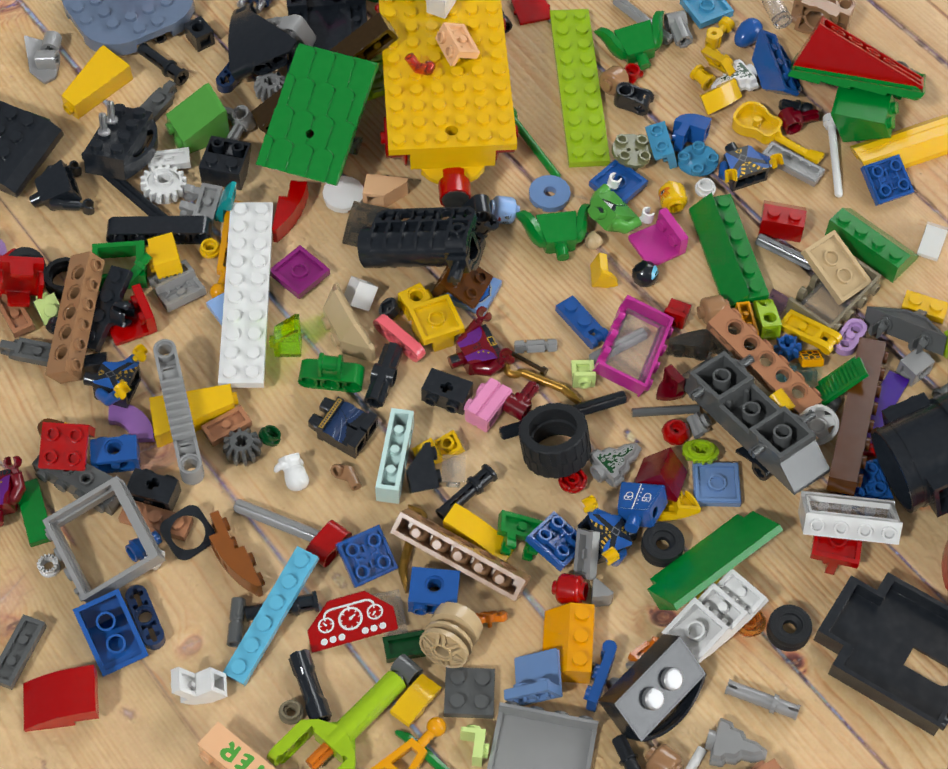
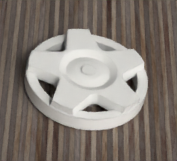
M815 404L805 409L799 416H802L810 409L812 412L814 411L816 418L809 421L807 425L819 438V440H816L817 444L823 445L832 440L837 434L839 419L836 413L828 406ZM825 411L829 412L831 415H825ZM834 425L832 431L829 434L828 428Z

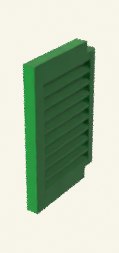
M854 356L818 381L819 385L815 388L821 394L820 398L823 400L821 403L826 406L867 378L869 374L860 357L856 359Z

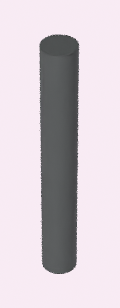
M697 404L632 408L631 412L632 417L695 414L698 411L700 412V406Z

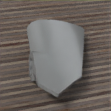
M47 31L44 34L43 40L24 35L30 73L43 84L55 80L60 66L61 34L56 31Z

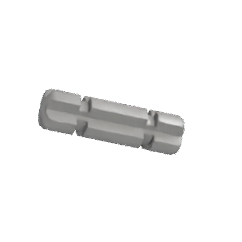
M536 339L527 340V342L516 340L514 342L515 353H524V351L536 353L545 352V350L556 352L558 347L556 339H547V341Z

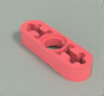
M381 314L373 321L376 330L389 342L396 343L403 348V353L412 361L418 362L426 355L423 346L387 315Z

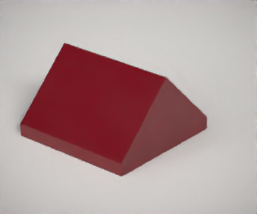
M670 447L645 457L634 483L664 485L667 499L677 502L688 471Z

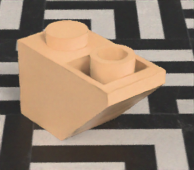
M366 174L362 193L363 206L384 209L408 195V178Z

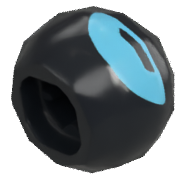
M641 261L632 269V278L640 287H650L658 280V268L651 261Z

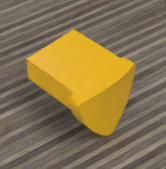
M598 253L590 264L592 287L611 288L618 286V279L608 271L607 254Z

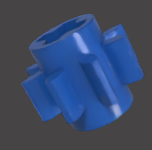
M785 334L781 338L776 339L777 345H774V352L778 356H784L788 362L799 358V351L802 350V345L797 342V336L793 337Z

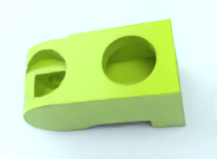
M773 299L755 300L753 302V314L758 325L759 337L762 340L779 338L782 323Z

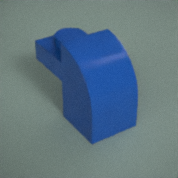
M683 114L678 116L674 121L672 132L674 151H682L687 141L691 143L695 141L705 142L709 135L712 118L699 114Z

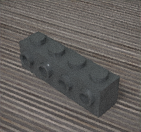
M39 455L32 463L38 479L43 482L49 481L53 483L61 492L67 491L73 494L75 499L82 497L113 478L86 463L85 471L38 468ZM115 494L95 506L94 509L100 513L106 512L112 516L121 504Z

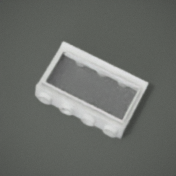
M801 490L798 514L803 534L899 545L903 522H900L894 500Z

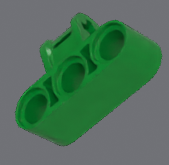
M320 352L318 359L302 360L298 383L306 388L357 393L362 390L365 368L357 363L344 362L343 355L328 356Z

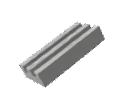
M577 528L573 574L581 575L584 579L588 580L596 578L600 532Z

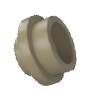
M296 700L285 701L279 707V718L288 725L298 723L304 715L302 705ZM294 710L296 713L294 716H288L287 712Z

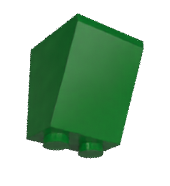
M838 86L831 116L843 142L890 138L892 129L895 128V117L899 113V105L897 101L895 102L892 94L887 93L884 96L854 87L847 89Z

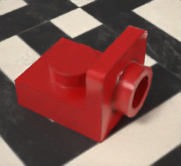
M671 298L664 313L674 318L672 327L683 330L691 310V304Z

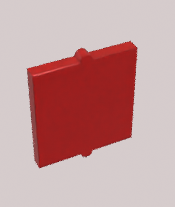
M511 0L514 15L517 16L520 25L550 20V4L546 0Z

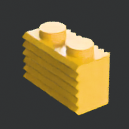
M172 232L147 239L149 246L145 247V250L152 257L149 266L152 273L156 272L158 279L161 280L162 277L166 278V276L170 277V275L174 276V274L183 273Z

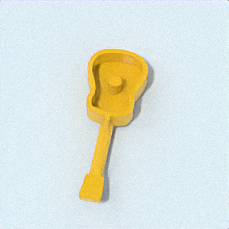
M748 101L740 105L734 112L732 128L737 134L754 138L762 144H770L771 141L775 140L815 164H818L824 158L825 154L823 152L812 149L808 150L783 136L781 132L783 121L779 117L772 115L761 103Z

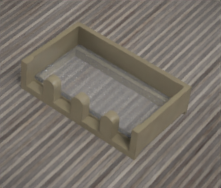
M856 258L872 282L841 305H838L816 273H814L810 279L809 286L807 288L802 286L798 290L796 299L793 297L788 299L785 312H789L792 309L840 332L843 327L842 324L852 319L858 308L862 309L865 306L870 295L874 296L881 287L879 282L882 275Z

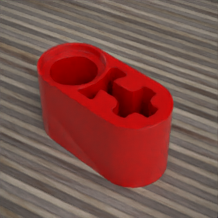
M330 520L311 540L306 551L318 556L319 561L317 563L327 567L339 555L335 544L352 537V533L336 521Z

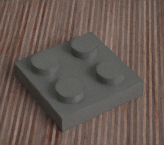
M446 667L444 717L493 719L495 669Z

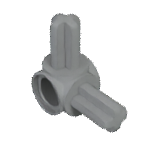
M239 105L234 109L225 107L227 118L233 125L226 138L239 140L243 132L254 129L257 123L247 106Z

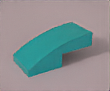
M232 181L223 190L216 211L215 221L223 222L226 211L232 210L236 198V182Z

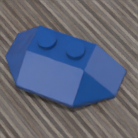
M761 29L752 56V62L761 82V87L765 91L776 94L798 96L802 87L797 78L788 76L792 65L789 56L778 43L779 39L776 34Z

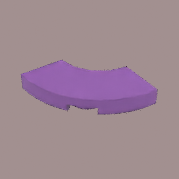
M113 404L109 406L108 421L110 425L120 426L126 429L130 435H137L139 443L155 442L152 425L141 410L130 404L128 408Z

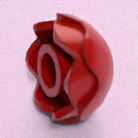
M680 419L667 421L661 430L664 440L671 445H682L690 437L688 425Z
M580 469L575 474L558 478V483L565 492L576 494L586 487L587 476Z

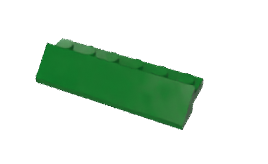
M711 192L690 207L689 214L719 295L729 301L731 309L735 308L737 302L750 301V303H753L755 300L768 299V289L731 194L713 197Z

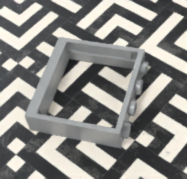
M118 476L113 477L42 520L46 527L45 535L50 541H53L56 547L53 549L54 553L60 561L63 560L66 566L64 573L70 581L74 582L76 586L74 592L78 595L81 602L88 603L121 588L166 561L129 489ZM116 494L148 557L91 590L60 527Z

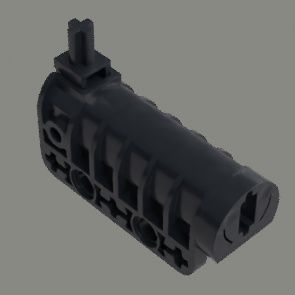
M472 207L385 209L377 213L372 225L363 226L360 229L357 249L359 260L364 268L449 266L450 272L447 282L456 286L461 281L463 273H470L471 270L478 268L486 241L484 235L475 230L477 215Z

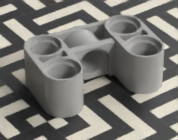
M293 14L266 19L297 40L293 48L294 52L299 43L313 46L316 41L314 32L300 15Z

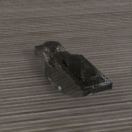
M707 329L691 331L670 338L666 355H673L674 357L694 358L700 361L710 358L712 354H720L723 351L733 356ZM728 329L731 334H737V330ZM744 343V347L747 350L755 349L752 343Z

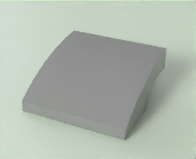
M186 259L181 261L182 274L178 273V275L162 277L161 280L158 279L156 273L147 277L150 286L167 312L207 294L205 287L196 277L194 269Z

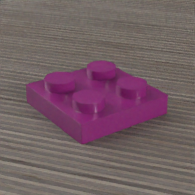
M301 245L270 269V276L298 299H301L330 275V269Z

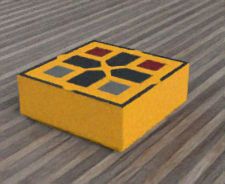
M819 349L799 351V358L797 359L801 367L824 366V358Z

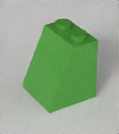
M209 83L203 85L166 114L168 123L165 126L167 132L175 137L174 142L177 148L189 147L190 154L206 148L211 135L226 138L230 132L227 111Z

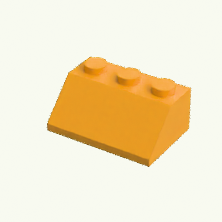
M568 603L545 611L542 651L554 648L560 651L562 682L590 684L595 604Z

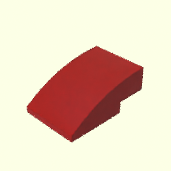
M95 665L56 671L23 683L24 731L75 726L76 721L99 719L98 676Z

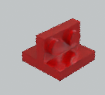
M813 535L810 558L820 560L823 564H826L824 573L834 575L838 565L857 569L860 562L862 541Z

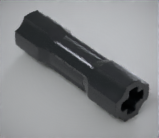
M303 649L293 652L288 660L293 674L297 678L309 719L330 721L332 713L327 699L321 690L310 651Z

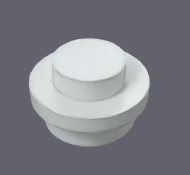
M702 178L696 183L695 192L698 196L704 198L711 192L713 195L715 194L716 186L711 179Z

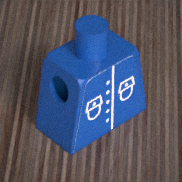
M631 482L621 483L617 508L618 514L623 518L624 528L627 532L636 533L639 527L651 528L655 525L668 503L665 486Z

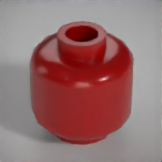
M563 573L558 577L557 581H553L552 594L555 595L559 604L582 603L588 597L589 585L581 575Z

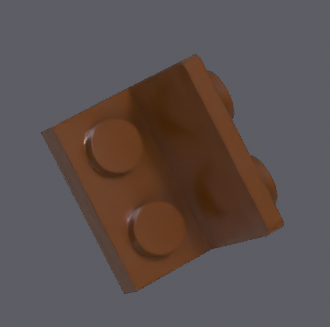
M446 266L431 291L432 296L436 298L442 293L447 294L448 292L471 309H474L493 276L478 266L476 270H471L470 273H463L461 281L454 286L452 283L447 282L450 269L449 266Z

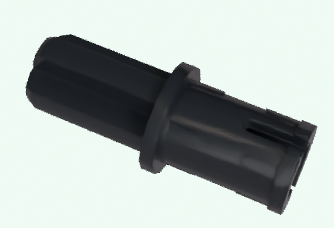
M624 734L618 735L612 739V743L621 760L619 764L624 766L625 769H641L637 760L638 754H634Z

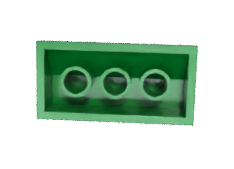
M841 208L829 220L825 236L835 230L855 257L892 283L919 257V255L851 208Z

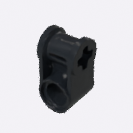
M621 82L616 87L614 105L620 109L645 116L649 111V104L653 102L655 97L648 89L637 87L628 82Z

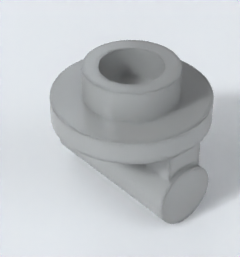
M698 411L686 418L695 439L702 437L704 433L710 431L711 421L707 414H702Z

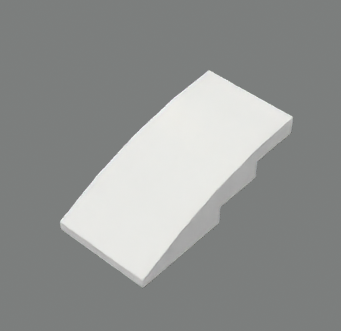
M731 569L717 584H711L698 599L694 597L661 633L680 636L698 663H700L734 636L769 600L739 573Z

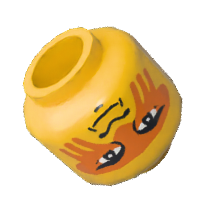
M668 181L658 191L662 208H667L670 213L682 211L687 204L688 199L685 188L679 182Z

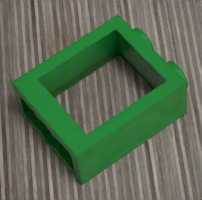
M144 240L92 244V253L101 259L136 256V259L140 260L146 252V245ZM147 269L146 271L142 270L129 284L127 289H132L131 286L139 283L141 288H148ZM108 273L102 274L99 291H101Z

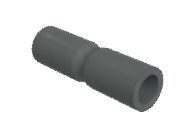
M233 597L231 599L230 623L227 635V645L229 647H238L242 640V622L244 621L246 600L242 597Z

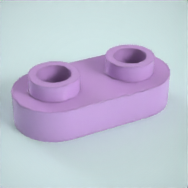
M853 318L845 323L839 332L843 339L839 344L833 346L837 354L849 356L855 352L858 347L859 338L866 335L867 325L863 320Z

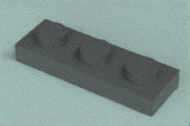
M23 614L0 656V686L13 690L47 627L45 622Z

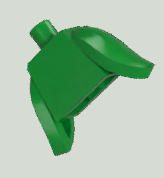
M656 11L652 18V24L650 20L616 29L614 33L607 28L600 27L594 33L603 41L613 56L620 60H625L627 64L638 63L640 70H645L651 66L649 59L655 57V51L659 50L663 42V15L665 11Z
M582 204L577 212V216L576 211L539 214L535 218L531 213L521 210L516 212V217L521 222L527 236L534 245L543 248L547 254L556 253L558 261H565L569 259V252L574 251L576 244L581 243L586 236L589 217L587 210L590 204Z

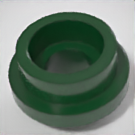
M267 425L259 431L258 435L263 444L271 447L279 444L281 432L277 427Z

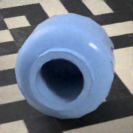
M495 196L493 200H490L491 214L497 218L498 222L502 224L513 223L515 218H517L516 212L520 211V206L517 205L516 200L513 197Z

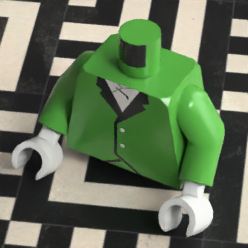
M615 172L610 174L607 184L600 186L591 196L590 207L587 211L590 217L606 231L627 234L640 227L642 222L645 224L653 222L655 213L649 214L650 207L643 208L642 215L638 217L614 191L610 190L617 189L622 178L618 181L613 180L616 175Z

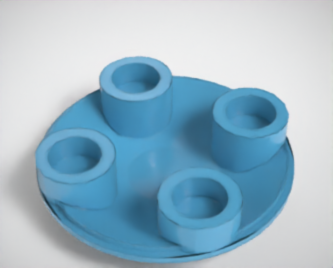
M695 141L693 145L686 146L677 155L679 168L691 176L708 175L717 168L719 162V155L702 141Z

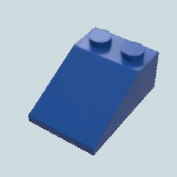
M119 588L73 609L103 677L149 656Z

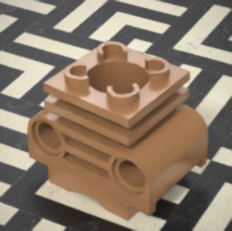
M794 0L791 16L788 21L795 24L794 30L811 34L823 16L848 31L856 4L854 0Z

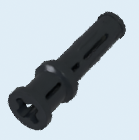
M142 43L137 49L138 54L161 69L165 77L173 79L178 86L183 85L187 81L189 72L186 69H181L174 60H167L148 46V44Z
M483 464L478 473L467 478L465 486L440 508L436 509L435 512L439 518L444 520L454 503L463 506L475 494L483 493L484 488L490 482H495L498 479L495 471L489 465Z
M312 591V594L298 596L288 614L293 613V615L299 616L300 613L315 610V612H320L317 592ZM263 603L245 606L247 622L254 620Z

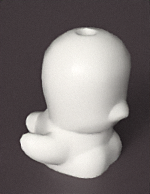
M299 453L289 454L278 460L274 467V472L278 473L283 470L288 489L300 491L305 489L309 483V476L303 466L304 462L300 458Z

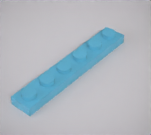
M299 546L296 547L224 669L223 673H226L227 677L246 686L319 561L318 556Z

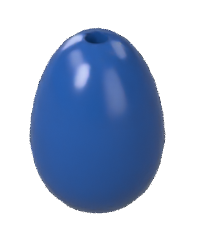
M756 18L744 20L736 30L734 36L735 44L743 48L756 42L759 31L763 30L762 23Z

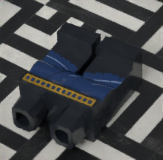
M325 397L319 406V410L325 413V416L321 417L315 413L312 414L308 420V427L317 432L318 439L356 459L365 446L366 441L369 440L378 427V415L371 411L366 413L356 408L353 404L344 402V399L337 397L335 401Z

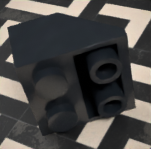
M211 135L199 165L201 183L226 187L234 181L236 182V189L242 190L248 174L251 143Z

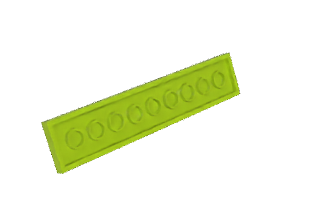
M589 9L550 10V24L569 168L608 166L610 164V155Z

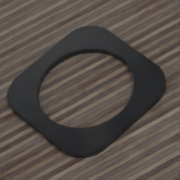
M195 505L184 507L164 520L160 525L162 537L174 555L183 561L189 560L211 545L209 536L216 534L200 508ZM193 516L202 522L205 529V537L197 548L185 550L173 542L171 527L178 518Z

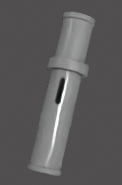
M729 679L725 690L726 695L728 694L768 709L769 713L774 714L776 712L793 720H796L801 706L779 698L780 695L775 694L773 696Z

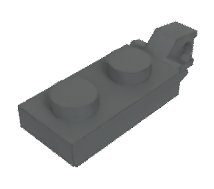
M169 80L163 85V88L159 87L140 106L145 111L153 112L155 122L173 104L174 94L177 92L176 83Z
M21 337L14 342L1 340L0 353L15 361L47 367L52 343Z

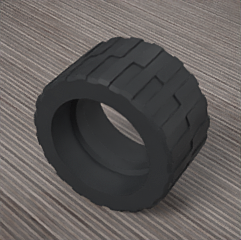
M548 403L531 410L521 420L518 434L523 459L528 469L533 471L534 474L554 479L567 477L578 472L590 459L591 443L587 420L584 414L576 407H572L569 404ZM564 435L571 437L568 441L559 445L546 446L539 444L542 440L551 436Z

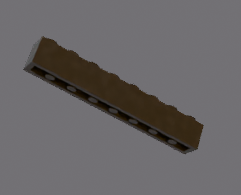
M378 12L329 51L370 61L399 38L390 22ZM282 88L251 111L259 129L267 134Z

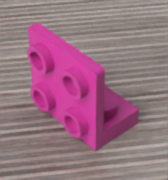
M667 208L659 210L656 224L628 236V240L643 261H651L656 266L686 253L689 238Z

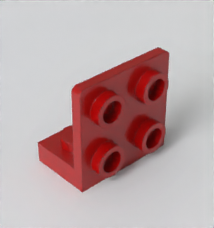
M140 283L131 286L133 295L130 296L131 300L129 302L135 307V317L125 315V319L132 320L133 322L127 327L123 328L115 325L109 330L116 346L158 332L154 315Z
M43 422L38 468L85 471L89 437L95 438L96 428L87 424Z

